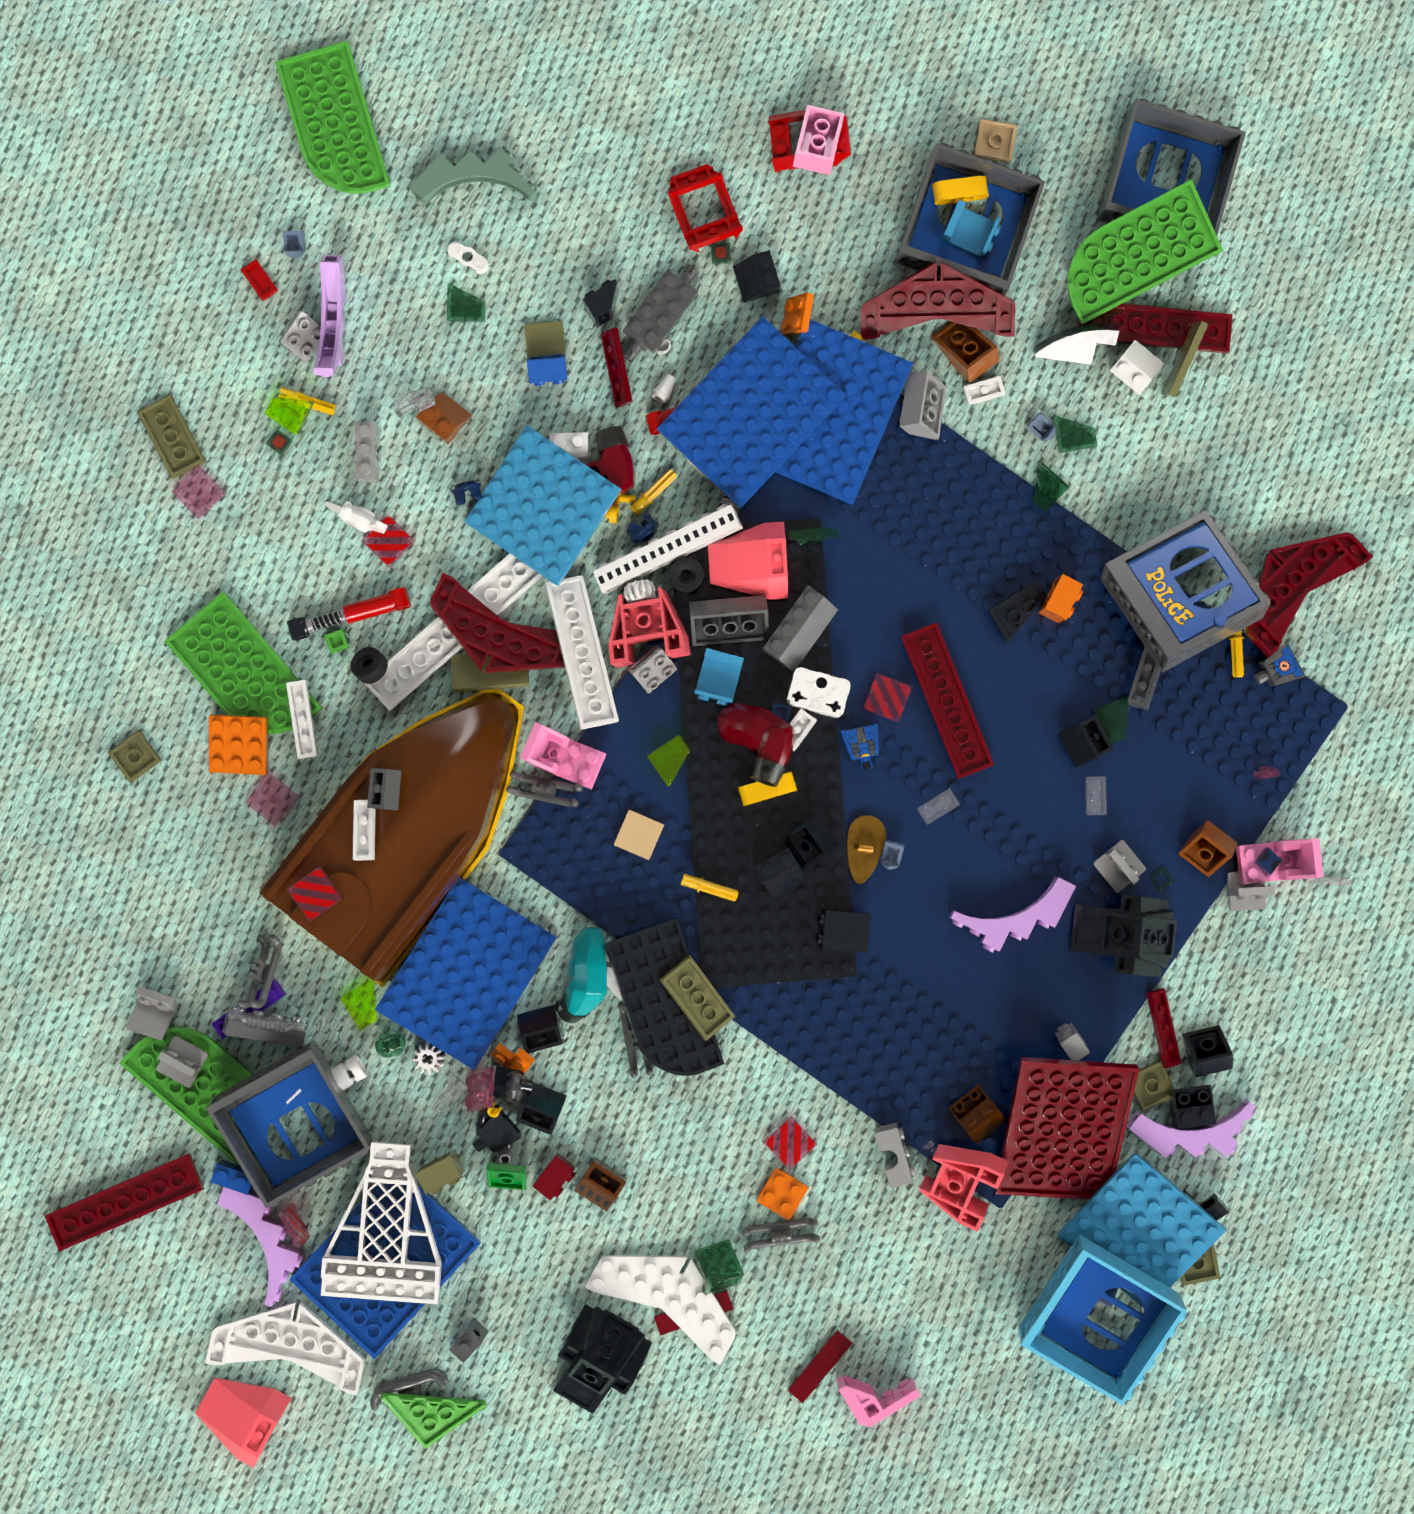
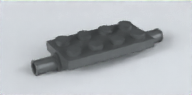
M689 265L681 277H677L667 270L623 329V333L632 339V344L623 354L626 360L629 359V362L633 363L641 350L647 349L655 353L698 295V290L689 285L699 273L695 267L692 269L693 266Z

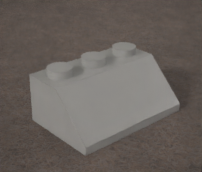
M929 371L909 373L905 383V394L899 422L900 427L911 435L938 440L947 387Z

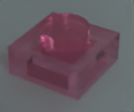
M1271 765L1259 767L1260 771L1254 772L1255 779L1280 776L1278 768L1272 769Z

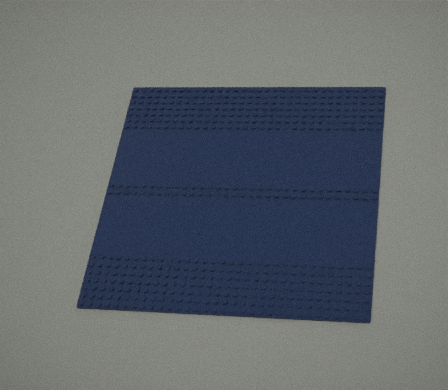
M900 394L853 506L774 473L747 501L739 512L738 518L741 524L819 518L821 520L827 600L838 609L829 622L833 676L850 682V691L847 696L844 713L836 718L846 845L851 823L861 816H873L883 823L886 829V840L905 845L901 862L896 869L888 870L881 864V853L873 873L862 884L854 881L848 863L852 912L871 914L868 953L855 952L857 971L855 977L716 987L715 989L736 1016L732 1019L734 1022L880 1125L884 1126L897 1122L898 1127L903 1128L905 1139L903 1141L941 1167V1163L932 1160L938 1144L988 1152L1001 1157L1021 1057L1071 1060L1060 1045L1055 1034L1058 1031L1057 1028L1062 1024L1072 1023L1090 1051L1089 1054L1078 1061L1104 1062L1147 1000L1146 992L1153 991L1227 884V873L1235 872L1238 868L1235 849L1233 856L1210 877H1207L1178 854L1180 849L1193 832L1206 820H1209L1238 843L1237 846L1254 844L1341 719L1348 706L1307 676L1272 687L1269 686L1267 681L1258 685L1253 675L1261 671L1258 663L1267 656L1244 632H1242V637H1244L1242 639L1243 677L1232 676L1231 642L1228 640L1229 636L1165 672H1162L1160 669L1148 709L1128 704V697L1145 645L1101 581L1105 564L1127 551L942 422L938 440L907 433L900 427L899 422L903 407L902 401L904 399V396ZM1062 574L1083 584L1081 588L1083 594L1079 601L1073 604L1072 607L1075 609L1070 618L1057 623L1039 614L1042 602L1036 611L1024 622L1020 630L1013 635L1009 643L1005 642L987 611L1035 580H1038L1046 595L1054 580ZM1183 591L1188 598L1192 597L1191 595ZM1199 601L1194 603L1197 607L1209 609ZM936 622L994 763L991 767L961 779L956 777L901 640V636ZM664 639L648 642L635 661L637 662L655 645H658L659 648L661 647L665 652ZM669 657L677 670L650 693H647L633 675L627 671L612 692L619 721L587 728L578 740V743L606 753L592 790L582 786L583 790L581 792L557 789L555 796L577 799L579 801L577 807H568L536 800L505 843L499 855L615 938H620L661 922L678 918L689 955L702 971L696 889L681 885L684 873L693 877L695 875L678 657ZM882 677L891 681L903 707L900 717ZM874 680L893 719L885 717L872 690ZM900 684L908 686L909 693L907 698H905ZM1136 695L1133 696V699L1145 702V696L1144 698ZM868 698L875 713L866 710L865 704ZM835 702L836 710L840 709V707L837 706V702ZM1096 715L1114 749L1075 768L1058 733L1090 716ZM877 724L879 755L871 757L873 768L861 770L859 759L850 760L840 732ZM556 775L551 778V780L576 784ZM628 810L664 824L649 860L614 845ZM1120 840H1124L1146 867V870L1138 876L1140 880L1135 884H1128L1120 892L1116 893L1095 868L1093 862ZM1055 877H1059L1076 886L1055 928L1049 926L1047 929L1039 925V920H1037L1028 939L1022 938L1021 941L1010 936L1012 932H1009L1000 952L994 949L992 953L983 948L984 944L979 942L982 934L978 937L969 932V927L963 925L961 928L953 924V919L949 918L952 910L975 918H999L1012 915L1034 903L1048 889ZM1122 894L1169 900L1168 909L1173 910V920H1177L1173 959H1169L1168 967H1162L1161 977L1114 972L1115 956L1070 950L1075 904L1120 910ZM976 1085H979L1007 1121L976 1145L949 1111L948 1107ZM979 1181L975 1192L996 1207L1003 1208L1011 1195H998L995 1193V1188Z

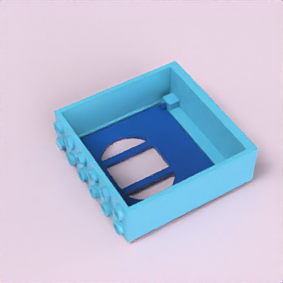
M1079 1234L1018 1328L1020 1344L1119 1404L1124 1405L1126 1400L1129 1401L1136 1385H1140L1143 1381L1147 1369L1152 1368L1157 1354L1164 1350L1167 1339L1174 1335L1179 1321L1182 1322L1185 1319L1187 1310L1180 1293ZM1113 1288H1124L1132 1291L1140 1298L1144 1313L1138 1312L1105 1291ZM1099 1298L1105 1299L1139 1320L1127 1340H1123L1087 1318ZM1082 1326L1090 1327L1121 1347L1113 1350H1103L1093 1346L1084 1336Z

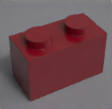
M556 1153L532 1187L550 1201L553 1197L558 1198L564 1190L562 1185L565 1181L569 1183L576 1173L573 1171L576 1166L559 1153Z

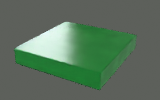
M487 1163L488 1187L526 1190V1166Z

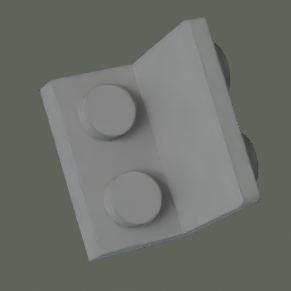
M138 986L136 991L138 1001L126 1024V1029L163 1040L178 1008L177 1001L174 997Z

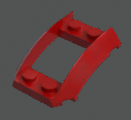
M806 110L769 116L768 123L770 125L773 154L772 162L775 172L787 169H800L793 167L795 155L792 153L789 123L803 121ZM844 115L832 165L834 167H837L841 161L846 160L852 155L848 117Z
M705 164L671 177L670 188L667 191L690 250L700 253L699 248L732 236H734L735 240L743 231V227L740 224L721 172L718 173L712 166ZM713 183L725 217L691 229L679 196Z

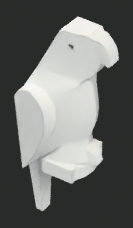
M327 501L325 503V506L339 514L338 516L341 520L366 533L373 530L384 534L388 527L386 524L375 520V515L370 510L353 506L348 501L345 502L343 507Z

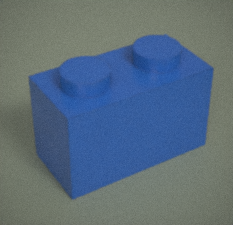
M565 354L527 357L529 384L534 383V386L545 385V382L562 384L564 380L568 379Z
M221 1160L216 1164L211 1183L246 1195L253 1190V1186L241 1166L225 1160Z

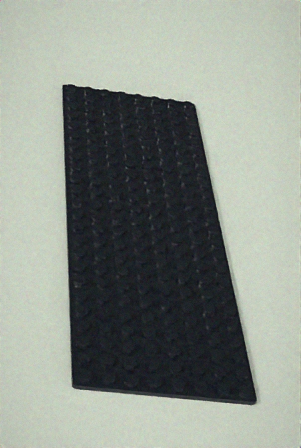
M819 518L773 521L784 522L788 599H767L769 639L808 585L827 599L822 529ZM769 522L742 524L743 529H740L722 539H725L742 531L748 530L760 524ZM707 545L685 556L695 559L702 566L704 577L701 586L691 593H681L673 588L674 607L688 634L691 654L678 657L694 875L697 878L701 879L703 877V880L737 890L738 897L736 901H731L703 891L697 892L696 890L702 972L714 988L855 977L857 974L855 952L820 949L818 944H816V934L819 933L820 925H818V914L821 913V909L852 912L837 719L804 710L817 719V722L795 752L792 750L784 774L792 772L797 790L743 806L738 787L757 782L751 778L755 757H758V753L744 746L728 743L722 739L717 727L719 713L727 706L716 704L717 700L710 698L709 701L697 699L698 695H695L706 648L744 658L732 703L757 706L770 712L773 702L789 705L787 703V695L793 672L762 651L768 640L693 646L689 602L753 596L710 584ZM689 570L681 572L683 580L688 581L691 579L692 573ZM829 624L797 668H806L833 676ZM820 677L816 680L818 688L826 687L827 681L825 678ZM797 692L795 695L792 694V697L795 698V702H798L799 699H804L800 696L799 692ZM835 702L832 705H828L832 708V712L836 711ZM792 707L789 724L800 711V708ZM818 813L840 845L806 869H803L795 858L806 882L772 900L754 865L787 848L782 837Z

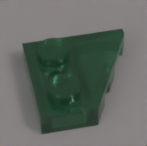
M447 284V321L486 322V302L452 284Z
M1058 416L1053 417V422L1056 426L1055 433L1059 454L1098 447L1094 427Z
M1042 463L1037 470L1032 500L1046 512L1070 486Z
M825 526L789 532V540L796 541L797 544H806L812 540L825 541L826 539L839 538L838 530Z
M1128 696L1092 710L1094 715L1098 717L1111 744L1126 738L1129 708Z

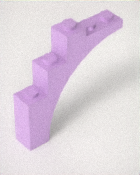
M323 255L320 261L322 291L321 329L313 370L314 375L322 377L334 376L337 366H341L344 359L342 335L345 330L343 306L346 301V287L342 255Z
M1055 877L1048 889L1034 903L1012 915L999 918H975L952 910L949 918L953 919V924L961 928L963 925L969 927V932L978 937L982 934L979 942L984 944L983 948L992 953L994 949L1000 952L1009 932H1012L1010 936L1021 941L1022 938L1028 939L1037 920H1039V925L1047 929L1049 926L1055 928L1076 886L1059 877Z
M1244 1100L1234 1111L1216 1121V1124L1181 1129L1150 1120L1137 1111L1126 1127L1165 1158L1174 1153L1177 1144L1194 1157L1200 1156L1206 1150L1207 1143L1220 1154L1227 1157L1237 1147L1238 1141L1233 1136L1241 1131L1245 1120H1249L1253 1116L1256 1106Z
M223 1187L217 1205L232 1211L244 1220L254 1231L262 1245L269 1273L268 1291L264 1305L272 1307L282 1297L283 1291L280 1289L282 1283L285 1284L287 1282L289 1272H293L296 1267H300L303 1256H300L302 1250L281 1243V1241L284 1242L288 1230H285L287 1224L266 1217V1215L270 1214L272 1205L265 1208L256 1192L251 1191L246 1195Z

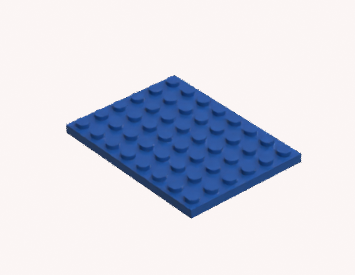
M762 316L664 420L657 430L741 509L847 395Z
M810 319L808 332L801 333L795 347L847 396L775 473L853 506L913 362Z
M459 877L375 1010L475 1070L557 937Z
M382 1183L387 1190L395 1185ZM417 1183L442 1262L441 1287L481 1244V1241L429 1193L425 1195L421 1185ZM378 1184L371 1190L377 1199L384 1194V1191ZM398 1186L390 1191L396 1200H399L404 1195ZM412 1193L410 1228L412 1230L426 1231L415 1193ZM387 1195L379 1201L386 1210L394 1204ZM369 1196V1206H371L374 1201ZM406 1197L399 1202L404 1210ZM362 1201L349 1214L345 1225H361ZM376 1204L369 1210L375 1219L383 1213ZM396 1206L388 1211L395 1220L402 1215ZM386 1215L378 1220L384 1229L392 1224ZM369 1217L367 1218V1226L372 1223ZM404 1217L397 1222L402 1229L404 1228ZM375 1224L367 1230L374 1239L382 1233ZM394 1225L387 1231L393 1240L401 1234ZM336 1228L289 1280L375 1359L426 1303L321 1296L322 1258L335 1235ZM341 1230L331 1254L358 1257L360 1232ZM384 1235L376 1240L383 1249L390 1244ZM409 1235L408 1260L435 1263L428 1236ZM367 1236L365 1246L371 1242ZM403 1236L396 1241L397 1245L401 1249ZM374 1244L366 1249L372 1258L380 1253ZM393 1245L385 1251L391 1259L400 1254ZM382 1254L378 1257L380 1259H386Z

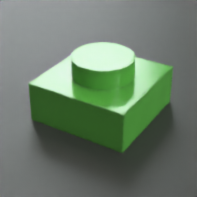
M343 629L324 636L331 654L350 648Z

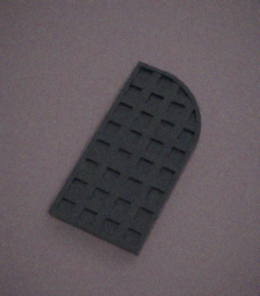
M678 918L661 922L604 943L636 1044L644 1057L659 1069L681 1076L697 1075L724 1065L715 1034L705 1041L659 980L689 955Z

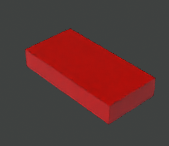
M256 259L241 269L263 302L278 292V289Z

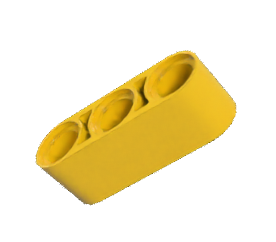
M986 176L943 180L932 184L935 205L958 203L959 200L963 202L976 201L989 197Z
M792 772L783 774L777 787H771L759 782L738 787L743 806L797 790Z

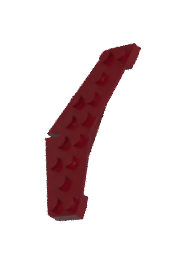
M937 261L863 303L861 307V337L863 340H871L880 337V335L933 319L955 322L993 332L1004 337H1015L1016 307L1011 298L940 261V279H937Z
M1348 532L1271 549L1265 555L1258 581L1259 588L1268 595L1271 604L1262 619L1245 628L1247 636L1267 657L1272 656L1280 647L1282 638L1305 596L1310 591L1364 565L1373 555L1354 535Z
M445 573L442 574L430 599V607L480 671L488 656L491 659L485 673L565 668L556 630L505 621L459 585V582L452 576Z

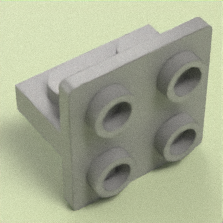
M300 310L279 339V345L295 354L302 361L307 362L319 345L321 326Z
M655 645L628 668V671L647 693L656 689L677 670L673 662L658 645Z
M1120 840L1093 862L1095 868L1116 893L1120 892L1128 884H1135L1140 880L1138 876L1146 870V867L1124 840Z
M1239 872L1227 873L1230 911L1266 909L1267 894H1275L1274 886H1265V882L1240 884Z
M174 1036L168 1048L161 1051L157 1058L161 1061L156 1070L190 1088L209 1053L178 1036Z

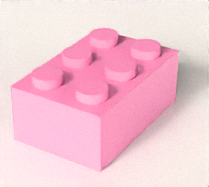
M807 105L793 167L827 175L831 174L844 113Z

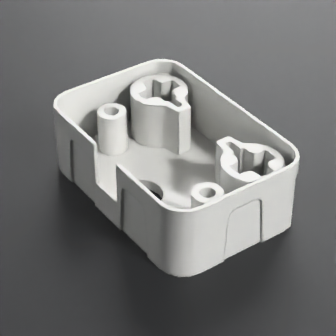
M800 667L793 673L787 695V703L792 707L838 718L844 713L847 696L850 691V682L843 678ZM823 677L826 679L827 685L825 688H818L816 686L818 678ZM797 692H799L800 696L804 699H799L798 702H795V698L792 697V694L795 695ZM834 702H837V706L840 707V709H837L835 712H832V708L828 705L834 704Z

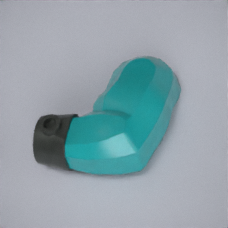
M598 927L584 928L574 938L572 943L570 960L567 967V975L570 982L562 998L556 1000L554 1005L555 1011L567 1023H576L589 1015L603 1001L607 993L604 936Z

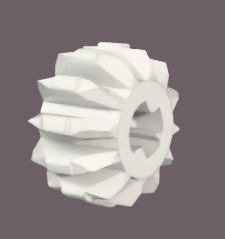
M647 579L634 581L624 587V598L627 604L656 599V589L653 582Z
M426 1042L425 1046L419 1044L420 1050L415 1049L413 1052L417 1056L413 1057L412 1061H418L414 1067L418 1068L421 1066L420 1073L422 1074L426 1069L428 1075L432 1074V1069L437 1073L439 1071L438 1066H444L441 1060L445 1059L446 1055H439L442 1050H436V1047L433 1045L431 1047L429 1042ZM425 1054H427L428 1056L432 1055L433 1058L431 1059V1061L425 1060V1058L427 1057Z

